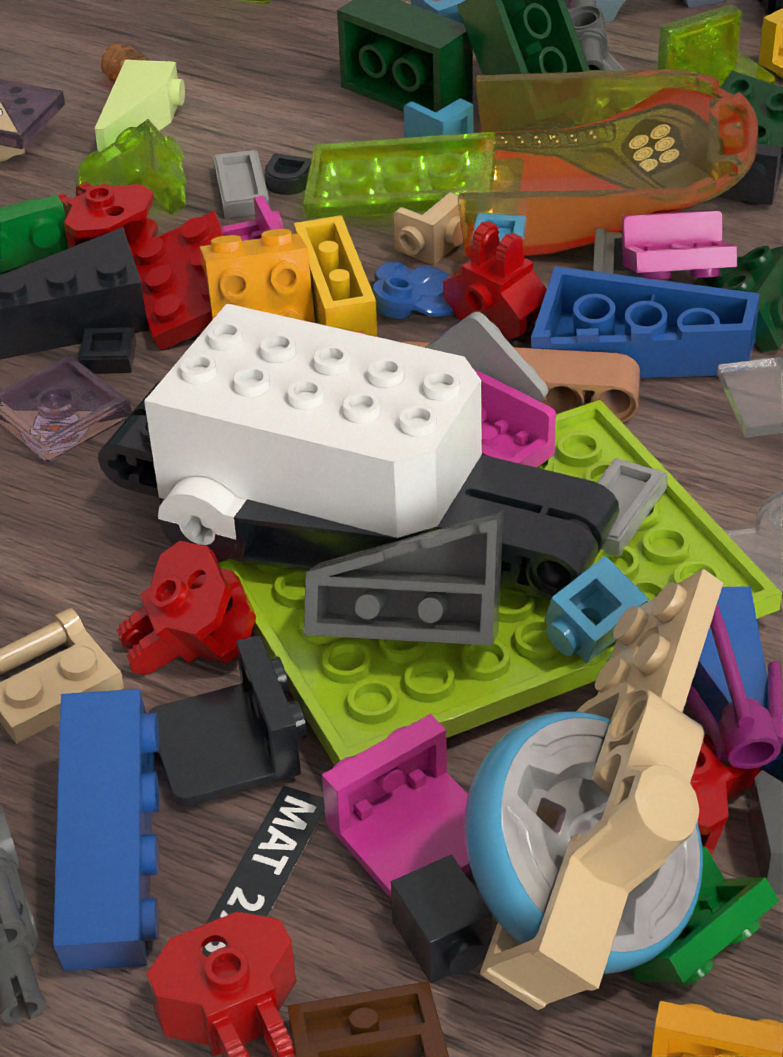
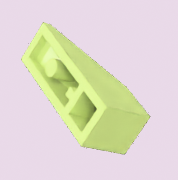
M124 61L94 128L100 167H111L172 122L178 105L182 106L185 99V84L183 79H178L176 62Z

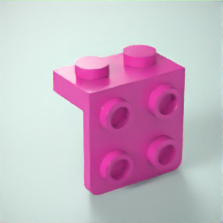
M432 714L427 715L408 727L404 726L396 729L383 741L356 756L344 758L331 770L322 774L326 825L390 899V881L451 854L465 874L471 871L464 831L465 807L468 794L447 773L446 729Z

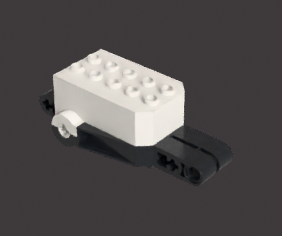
M226 304L162 381L156 383L98 453V462L101 470L116 485L128 490L159 497L158 520L163 533L172 545L179 541L208 546L214 552L218 560L217 563L231 559L242 563L309 571L315 565L324 561L503 511L500 587L551 600L554 595L594 564L620 511L618 500L604 485L574 476L482 455L481 379L464 356L231 304Z

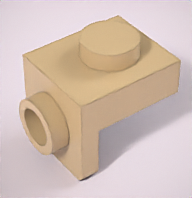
M451 192L423 215L403 207L394 212V243L396 251L431 265H435L453 248L459 246L466 238L468 232L466 198Z

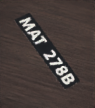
M287 786L282 787L206 924L234 912L268 917L325 811L323 797ZM219 941L210 942L203 948L202 953L209 956L213 951L227 946Z

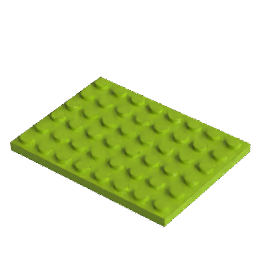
M601 400L556 414L554 455L537 468L597 483L614 458H618L667 473L666 490L658 502L654 504L649 515L642 521V525L629 544L624 547L620 557L607 554L605 550L601 549L594 564L606 556L649 598L648 602L657 597L669 583L676 582L678 584L701 569H705L723 582L722 587L751 586L757 619L780 610L782 592ZM231 559L218 563L219 568L231 570L239 577L256 614L252 631L255 636H261L269 658L280 657L286 673L288 689L294 700L298 701L302 713L334 765L344 758L358 755L386 739L396 729L404 726L408 727L429 714H432L446 729V738L592 683L596 681L599 672L610 660L617 641L615 640L588 663L576 652L571 656L563 655L553 646L546 632L548 624L544 619L551 600L501 587L499 628L493 645L304 635L307 571L242 563Z

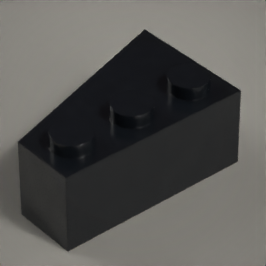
M123 227L0 275V359L82 344L84 329L131 327L135 328V333L148 331L142 284Z

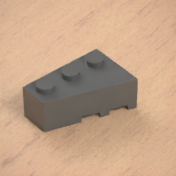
M503 511L318 563L306 572L304 635L493 645L499 628Z

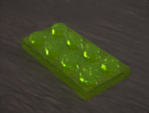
M495 132L314 144L303 202L306 218H328L340 215L342 217L383 215L394 213L400 207L413 212L424 213L449 192L466 198V210L491 207L497 154Z

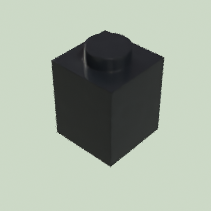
M452 854L390 881L392 922L430 983H434L451 974L460 975L476 968L485 959L492 940V913Z

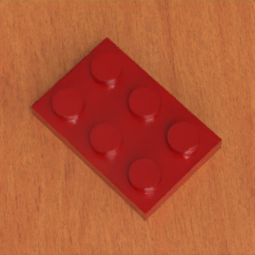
M215 210L201 217L191 218L182 226L158 237L148 238L131 249L142 284L146 316L152 337L160 351L202 333L212 321L208 282L202 267L200 246L211 245L212 239L226 236Z

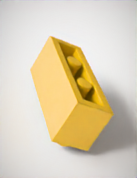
M342 215L294 223V234L299 233L308 248L316 324L352 332H363L365 335L377 337L376 299Z

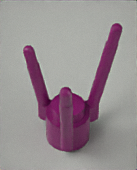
M717 602L710 628L732 702L722 710V718L719 724L692 685L686 702L711 739L715 755L719 760L728 759L730 764L737 768H757L773 761L779 755L781 745H783L781 665L777 661H772L768 665V709L762 707L759 701L747 698L725 622L722 619Z

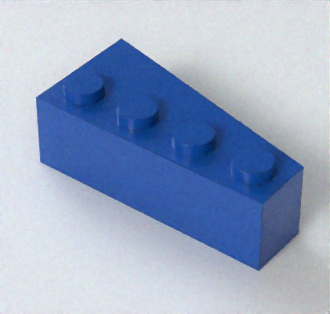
M554 266L531 336V347L534 349L624 354L634 359L639 365L640 378L747 375L756 339L760 294Z
M140 689L61 694L53 947L64 971L147 965L148 941L159 939L157 898H150V876L159 874L157 834H152L153 813L159 812V784L157 773L154 772L155 752H159V725L157 713H146Z

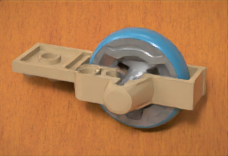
M701 569L678 584L676 582L669 583L657 597L640 607L632 606L627 609L618 620L613 631V637L617 641L611 658L603 666L595 681V689L599 691L598 695L585 702L576 712L545 714L528 720L512 729L489 750L471 782L464 821L467 855L479 892L487 907L498 921L480 975L536 1010L545 1008L548 1003L576 993L599 989L603 974L630 970L652 960L675 941L693 914L701 886L703 851L697 822L699 804L690 782L703 743L704 730L700 724L682 712L723 586L722 581L705 569Z

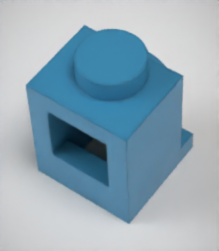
M604 556L551 598L544 619L548 624L546 627L547 636L553 646L563 655L571 656L576 652L588 663L616 640L613 637V631L623 613L632 606L640 607L648 602L649 598Z

